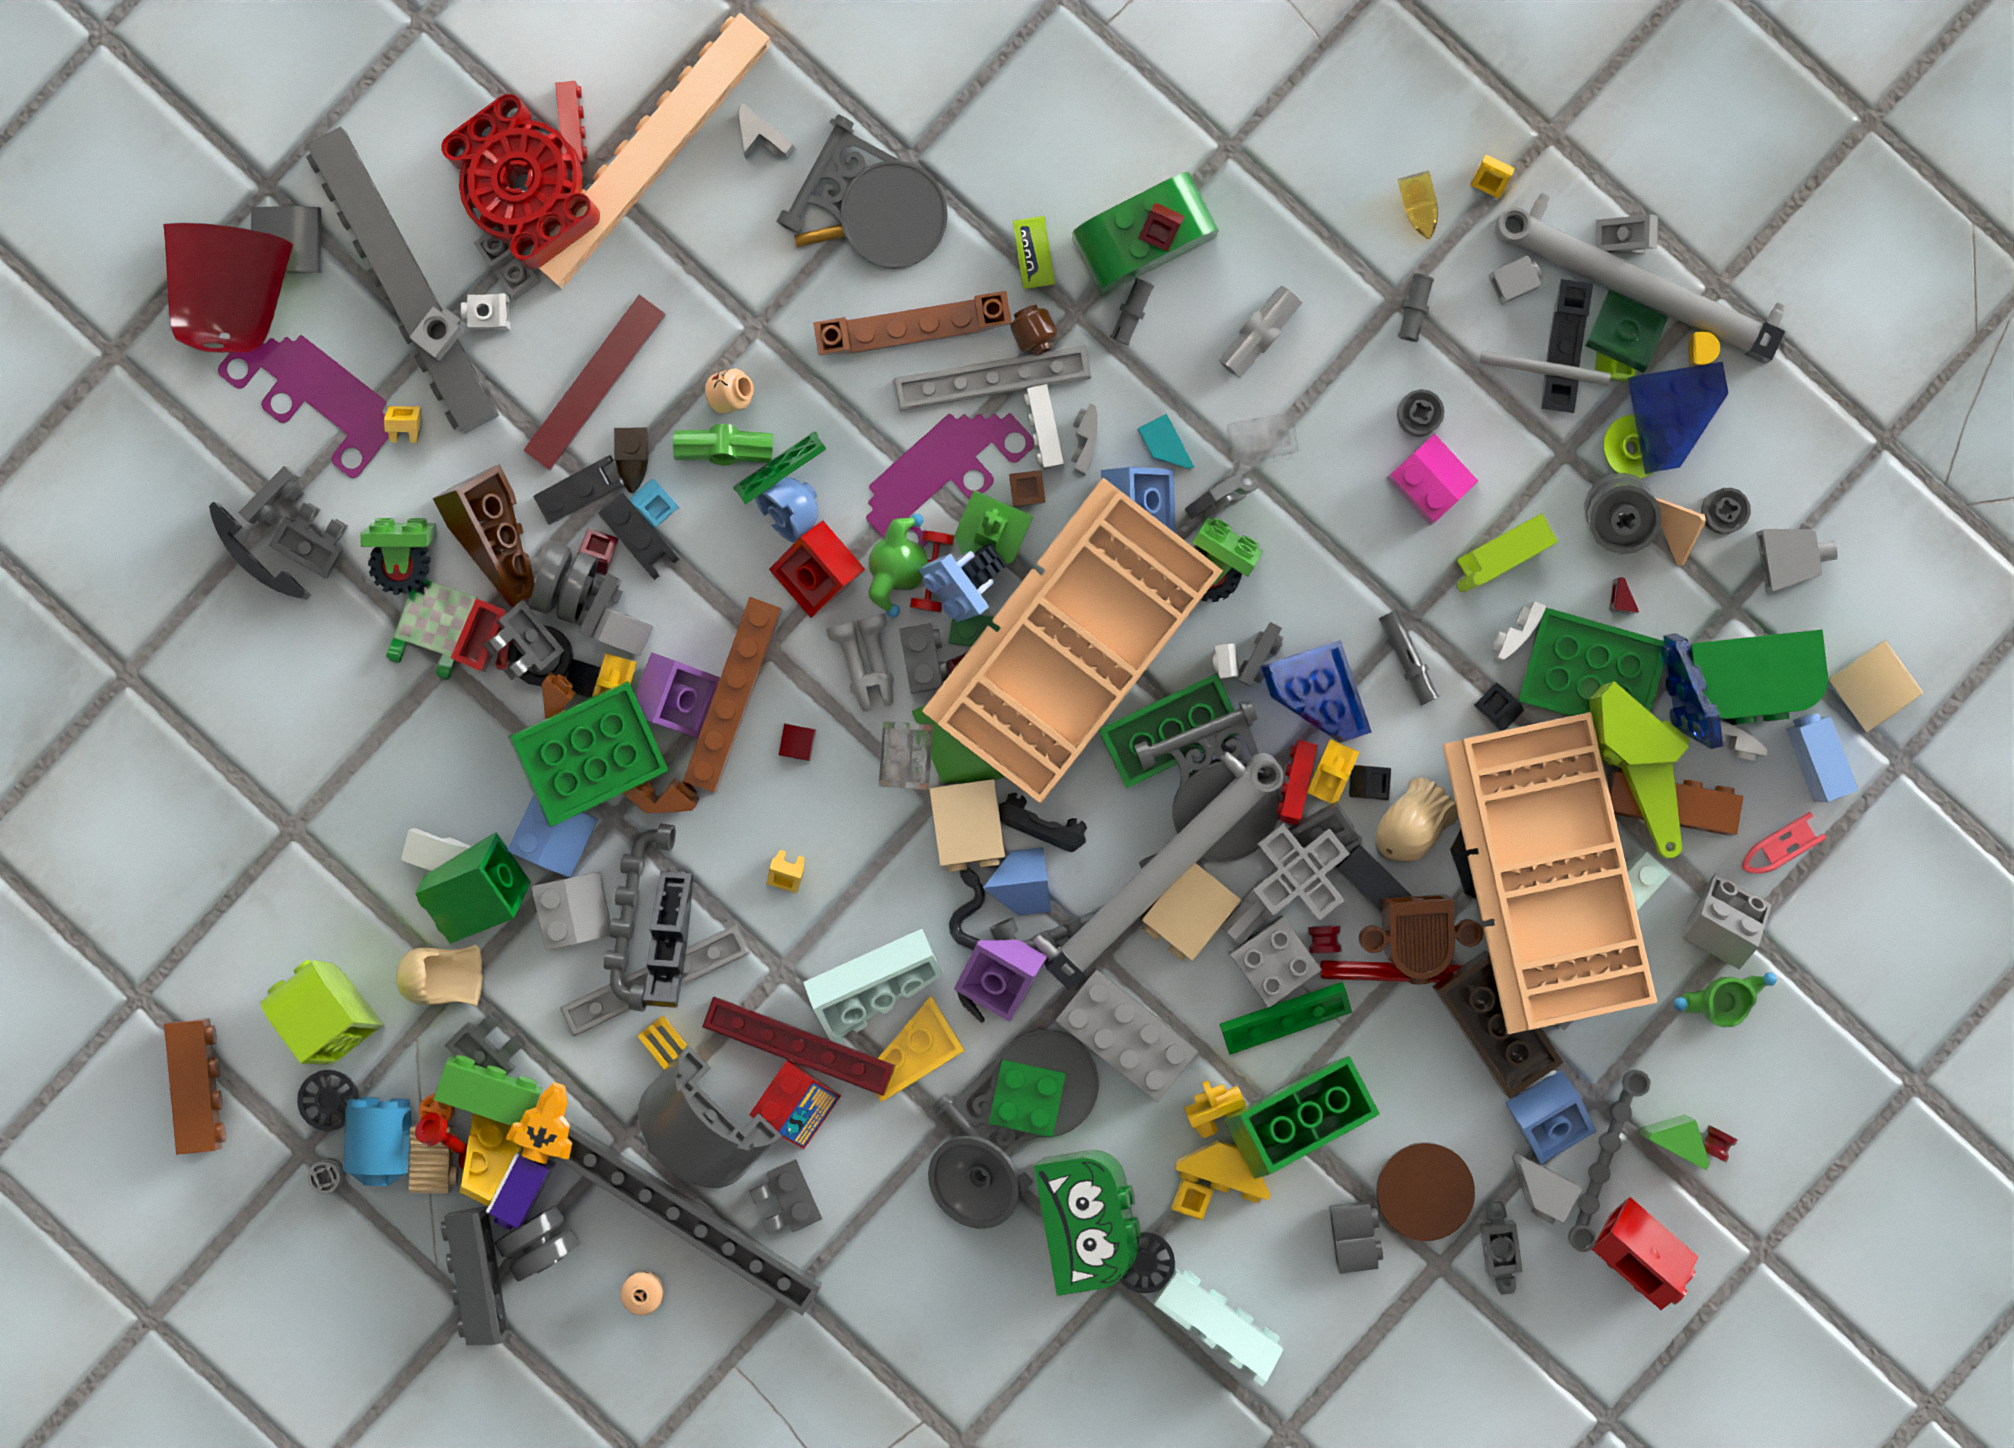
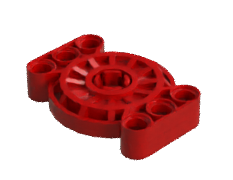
M504 94L498 97L443 139L441 144L443 155L457 169H460L459 191L461 202L468 216L485 233L495 239L509 242L512 255L526 268L537 269L543 266L599 223L600 211L598 207L585 194L581 193L583 175L580 160L574 148L557 130L545 123L531 120L530 110L516 95ZM518 108L513 117L507 118L508 113L512 109ZM491 127L490 133L485 137H481L482 132L486 128ZM538 131L548 133V135L545 136ZM562 143L569 154H563L560 151ZM465 146L464 152L460 156L455 157L457 150ZM523 174H528V179L525 183L528 187L526 192H523L520 188L513 189L515 180ZM587 206L586 213L576 217L577 211L581 207ZM473 208H477L481 212L480 220L477 218ZM561 226L557 235L550 236V232L554 227ZM497 227L504 231V233L493 230L492 228ZM530 245H534L533 252L524 256L525 249Z

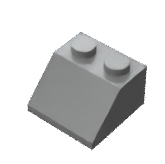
M600 872L532 886L545 950L609 936L611 921Z
M1514 1152L1512 1160L1525 1200L1533 1206L1531 1212L1550 1224H1554L1555 1220L1565 1223L1582 1188L1573 1181Z

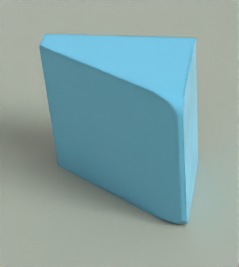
M655 479L647 482L630 498L631 503L654 528L679 508Z

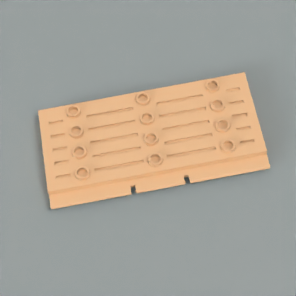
M1105 478L1101 479L1038 560L1037 564L1045 570L1043 574L1040 575L1036 569L1032 568L993 618V623L1001 627L998 632L989 626L986 627L922 710L941 728L1040 804L1223 571Z
M1591 712L1442 744L1466 850L1474 848L1478 850V854L1469 855L1468 860L1481 918L1484 922L1490 919L1494 921V925L1484 927L1507 1034L1657 1003Z

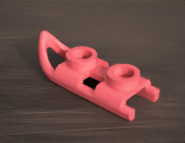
M1808 812L1754 845L1745 856L1742 869L1754 874L1773 871L1824 841L1826 836L1825 834H1821L1818 837L1815 836L1807 823V820L1814 816L1811 812ZM1790 832V837L1783 841L1780 840V836ZM1796 843L1799 848L1789 854L1786 849ZM1762 848L1765 857L1769 859L1771 865L1762 868L1750 867L1749 862L1751 858Z

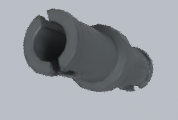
M1416 273L1413 275L1414 279L1408 301H1404L1403 304L1405 313L1400 332L1398 333L1399 338L1411 342H1418L1424 315H1427L1429 311L1427 302L1432 283L1434 282L1432 277Z
M1135 278V283L1126 303H1122L1119 310L1122 312L1110 338L1129 346L1139 319L1143 320L1145 313L1143 310L1152 289L1155 287L1153 284Z

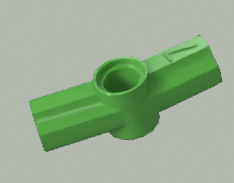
M716 424L710 427V430H675V434H673L675 460H709L713 464L722 466L732 465L737 461L771 463L773 433L739 431L737 427L730 424Z

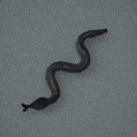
M967 868V870L960 871V877L968 887L974 889L975 896L971 901L953 912L949 921V931L957 944L974 950L980 939L964 933L961 929V924L963 920L981 908L985 902V890L977 873ZM957 992L962 1006L980 1023L985 1022L984 1016L973 1000Z

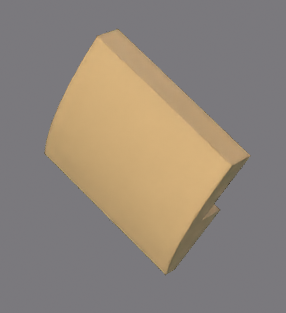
M1886 639L1829 678L1830 683L1866 733L1923 694L1919 685Z

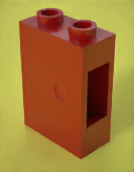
M1631 1197L1609 1214L1592 1248L1606 1262L1608 1267L1618 1272L1637 1292L1643 1294L1660 1310H1663L1671 1302L1676 1305L1684 1298L1687 1293L1685 1286L1696 1274V1271L1693 1269L1699 1258Z

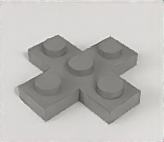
M1282 823L1257 843L1277 870L1252 889V891L1272 916L1297 896L1301 898L1318 921L1345 901L1325 874L1350 855V853L1330 829L1324 831L1303 848Z

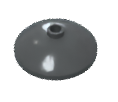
M975 1136L955 1137L945 1142L934 1153L930 1161L928 1181L932 1195L939 1207L956 1222L976 1229L992 1228L1006 1221L1017 1208L1021 1193L1018 1172L1007 1154L992 1142Z

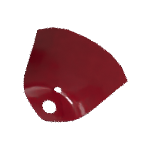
M206 223L163 224L169 317L175 339L204 352L241 353L252 352L258 349L265 341L274 318L293 243L270 233ZM222 333H229L230 339L220 338L219 336ZM217 343L223 345L224 347L209 348L203 346V344Z

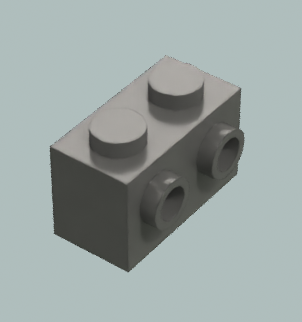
M932 623L900 628L911 694L939 689L943 684L942 681L948 678L945 661L939 662L937 649L943 648L939 629L933 630Z

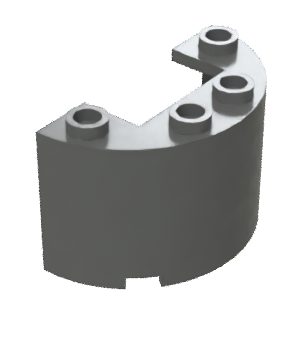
M687 1045L644 1091L638 1108L640 1128L648 1145L649 1152L670 1170L676 1178L706 1188L726 1187L737 1182L782 1135L759 1113L742 1129L696 1084L711 1067Z

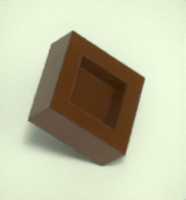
M1041 470L1009 474L1013 507L1045 503Z

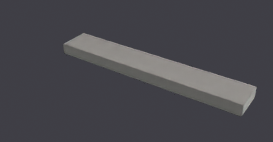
M1084 345L1049 351L1038 356L1031 354L897 377L894 380L899 410L903 411L1026 390L1027 388L1045 384L1049 386L1090 379L1091 372L1087 348Z
M737 924L686 948L681 986L751 953ZM647 966L623 977L624 986L631 990L633 984L646 986L649 971ZM610 984L560 1007L573 1037L630 1010L628 1003L620 1000L613 993Z

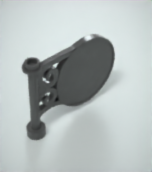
M837 114L836 118H831L829 122L834 128L789 212L782 210L776 222L786 229L799 234L805 223L800 217L808 204L817 205L836 217L843 228L850 246L866 261L880 267L893 269L905 268L921 262L937 248L946 229L947 204L940 186L922 168L908 162H903L853 135L854 130L852 127L854 123ZM854 146L884 162L864 169V157L859 152L852 151L845 156V164L848 165L851 159H856L858 165L854 170H847L842 166L840 156L844 149ZM843 177L849 179L854 178L848 186V188L846 187V181L843 179ZM821 179L834 180L840 186V192L836 196L828 194L829 191L834 190L831 184L823 186L821 191L823 198L813 195ZM842 201L841 211L834 205Z
M1241 701L1239 702L1241 709L1154 745L1148 746L1146 741L1134 745V750L1143 770L1155 766L1154 758L1167 753H1171L1178 762L1180 784L1172 806L1173 824L1177 834L1236 778L1221 760V756L1225 753L1221 750V743L1227 735L1232 733L1242 735L1251 757L1259 754L1249 726L1253 725V721L1258 720L1251 701L1247 703ZM1227 737L1224 740L1225 746L1234 745V748L1229 753L1233 757H1239L1242 752V744L1236 737ZM1197 742L1204 747L1205 755L1200 761H1192V756L1200 757L1201 753L1198 748H1188L1184 756L1179 748ZM1213 752L1218 757V759L1212 760ZM1238 759L1245 767L1247 766L1248 761ZM1188 767L1193 769L1191 773H1189ZM1264 767L1258 771L1257 778L1259 779L1268 777ZM1276 790L1268 792L1202 858L1217 862H1227L1244 858L1258 850L1260 847L1257 843L1274 830L1279 814L1276 813L1279 800Z
M1054 1030L1031 1031L1010 1042L1000 1053L998 1059L957 1098L954 1096L950 1097L946 1093L932 1106L936 1110L934 1113L936 1116L943 1113L964 1136H975L989 1141L993 1130L1001 1127L988 1124L993 1099L987 1095H979L972 1102V1108L977 1114L983 1112L979 1108V1103L986 1102L989 1105V1114L984 1118L971 1116L967 1112L966 1103L970 1096L991 1076L994 1098L1002 1059L1064 1072L1066 1076L1053 1137L1060 1136L1078 1127L1092 1111L1098 1095V1072L1089 1052L1073 1037ZM1007 1128L1010 1135L1007 1140L1002 1139V1133H998L995 1140L998 1145L1007 1147L1004 1152L1010 1158L1015 1150L1027 1141L1048 1136L1021 1131L1025 1134L1016 1139L1015 1129ZM1025 1171L1019 1175L1020 1195L1033 1183V1180Z

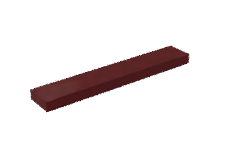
M639 294L523 451L551 471L666 314Z
M716 996L712 998L702 1025L703 1028L882 1096H885L896 1066L890 1062Z

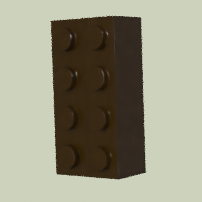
M1483 951L1432 986L1503 1094L1509 1099L1564 1063L1542 1028L1507 1034L1488 951Z

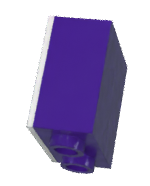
M523 1148L515 1154L486 1210L487 1213L495 1217V1223L509 1230L513 1226L519 1228L527 1221L556 1165L555 1162L549 1159L545 1164L521 1156Z

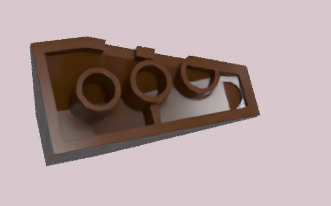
M500 464L466 479L434 497L433 500L447 528L508 604L514 607L518 602L530 598L535 586L529 555L523 552L520 534H523L521 523L516 522L513 505L517 504L515 494Z

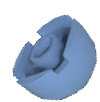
M785 477L755 498L762 514L766 516L770 513L776 522L771 526L783 538L793 543L812 529L818 518V506L815 501L817 494L807 482L802 484L794 478Z

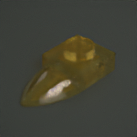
M1429 170L1398 178L1397 181L1404 210L1410 223L1422 236L1430 239L1437 225L1438 205Z

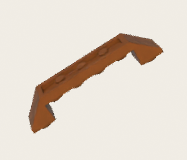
M1007 291L976 295L973 300L846 320L845 317L813 322L818 355L866 352L981 333L1012 324Z
M552 672L542 682L545 719L561 712L575 695V692L572 690V684L562 675L558 674L555 676ZM676 778L671 781L659 796L655 794V788L648 781L623 792L628 799L645 813L692 811L700 799L696 795V789L691 784L684 781L680 782Z

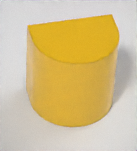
M1485 154L1470 185L1500 199L1515 168Z
M1694 332L1688 337L1690 368L1704 367L1718 357L1720 343L1712 333Z
M1182 1178L1171 1209L1203 1221L1214 1190L1199 1182L1196 1183Z

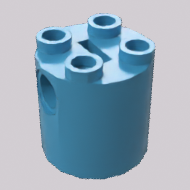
M359 1097V1099L347 1100V1105L345 1106L344 1172L351 1174L366 1186H388L409 1173L412 1111L410 1099L392 1098L390 1101H379V1097Z

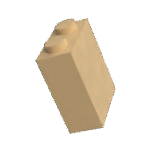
M994 779L929 788L940 867H947L948 872L967 870V864L979 862L980 868L1000 865L999 859H1005Z
M1194 863L1142 916L1141 920L1146 923L1142 929L1157 941L1162 936L1171 943L1168 950L1181 961L1186 956L1193 961L1240 903L1241 899L1198 864Z

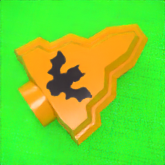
M553 1082L540 1095L537 1106L526 1110L521 1121L512 1124L506 1139L523 1147L521 1156L545 1164L549 1156L569 1160L572 1142L568 1138L570 1124L564 1117L568 1105L566 1086Z

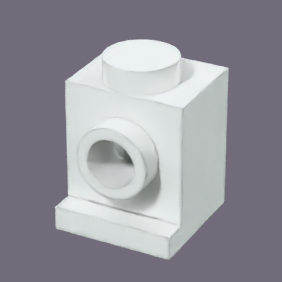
M506 293L467 295V302L461 303L462 322H467L470 330H510V297ZM482 305L489 307V313L486 316H479L478 309Z

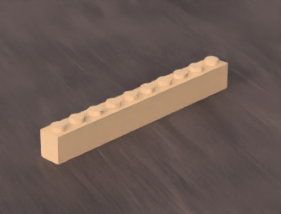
M739 13L736 18L731 16L724 22L719 30L722 34L714 43L709 41L698 54L700 60L693 68L689 65L682 71L677 79L680 83L672 92L667 90L656 103L659 108L651 117L646 115L640 120L635 128L637 131L635 136L630 141L624 140L614 152V155L617 157L609 166L604 164L593 176L595 182L587 191L582 189L581 193L585 194L598 207L600 211L599 223L546 264L537 268L562 289L771 46L770 37L743 14ZM587 206L581 207L577 211L576 217L584 215ZM561 226L554 227L550 236L557 235ZM533 245V247L531 248V250H530V252H529L530 254H531V253L533 252V250H534V245Z

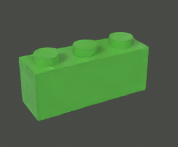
M456 1055L455 1058H448L433 1099L512 1126L513 1123L521 1121L526 1110L537 1106L543 1088L536 1086L537 1082L531 1078L519 1076L518 1079L506 1076V1071L501 1068L487 1066L486 1069L474 1065L475 1061L471 1058Z

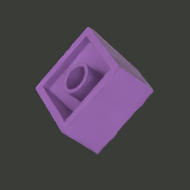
M651 652L635 696L646 720L699 738L720 677Z
M980 940L976 944L954 990L1010 1022L1024 1002L1047 956L1020 940Z

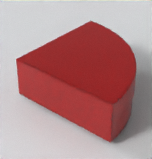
M511 641L497 652V661L495 662L497 670H504L510 665L509 652Z

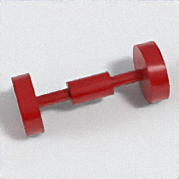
M923 530L921 540L934 543L931 559H928V562L938 559L940 544L953 546L955 536ZM927 587L924 599L911 598L910 608L942 613V603L931 600L932 592Z
M436 1112L425 1114L417 1123L415 1129L416 1139L426 1146H434L441 1142V1144L459 1154L458 1163L463 1169L467 1144L452 1134L446 1133L447 1121L444 1117Z

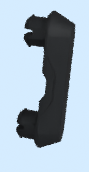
M1015 792L1008 794L1006 802L999 804L1000 821L1011 828L1068 852H1075L1086 843L1084 832L1087 826L1083 821L1077 824V818L1068 819L1066 826L1054 821H1044L1036 813L1024 809L1027 804L1026 798L1021 795L1018 799L1016 797L1018 793Z

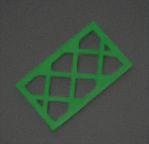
M814 431L774 458L771 463H767L736 484L733 489L739 494L746 505L825 451L826 447Z

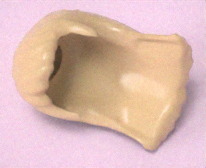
M1422 777L1413 778L1409 782L1405 795L1394 803L1382 817L1375 836L1377 850L1385 858L1392 861L1413 862L1419 860L1434 846L1442 831L1455 824L1458 818L1456 802L1451 800V796L1445 795L1444 788L1437 786L1435 781L1431 782L1429 778L1423 779Z
M472 945L471 947L457 950L417 948L408 951L400 960L396 971V983L399 993L405 999L420 1005L460 1002L475 1007L478 1006L483 987L480 949L477 945Z

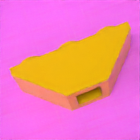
M1216 1140L1175 1162V1170L1181 1171L1179 1177L1198 1183L1199 1178L1211 1181V1188L1225 1193H1229L1230 1188L1241 1191L1242 1198L1255 1203H1260L1261 1198L1268 1201L1271 1194L1263 1178H1253L1238 1147Z

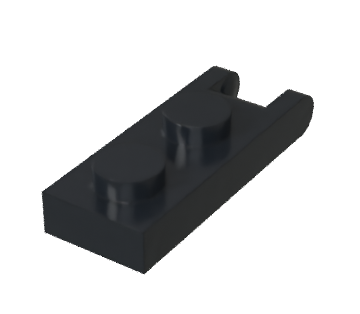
M611 455L533 496L548 525L563 519L626 484L623 478L611 483L603 467L610 465L614 461Z
M623 492L598 512L599 516L654 580L659 577V574L652 565L665 554L674 564L679 560Z

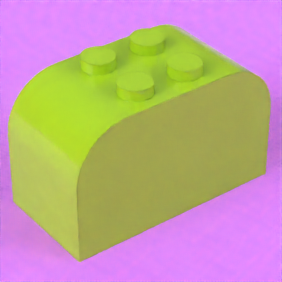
M310 960L304 961L294 969V976L286 982L281 980L274 984L267 991L269 995L260 1001L265 1016L300 1064L334 1065L384 1026L383 1022L348 977L331 962L313 960L312 962Z

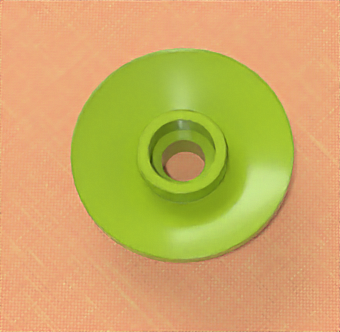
M1629 414L1618 418L1609 426L1603 440V452L1608 465L1613 471L1635 475L1641 479L1650 476L1661 466L1666 454V441L1662 430L1653 420L1643 415ZM1628 442L1634 445L1635 450L1633 454H1630L1626 449Z

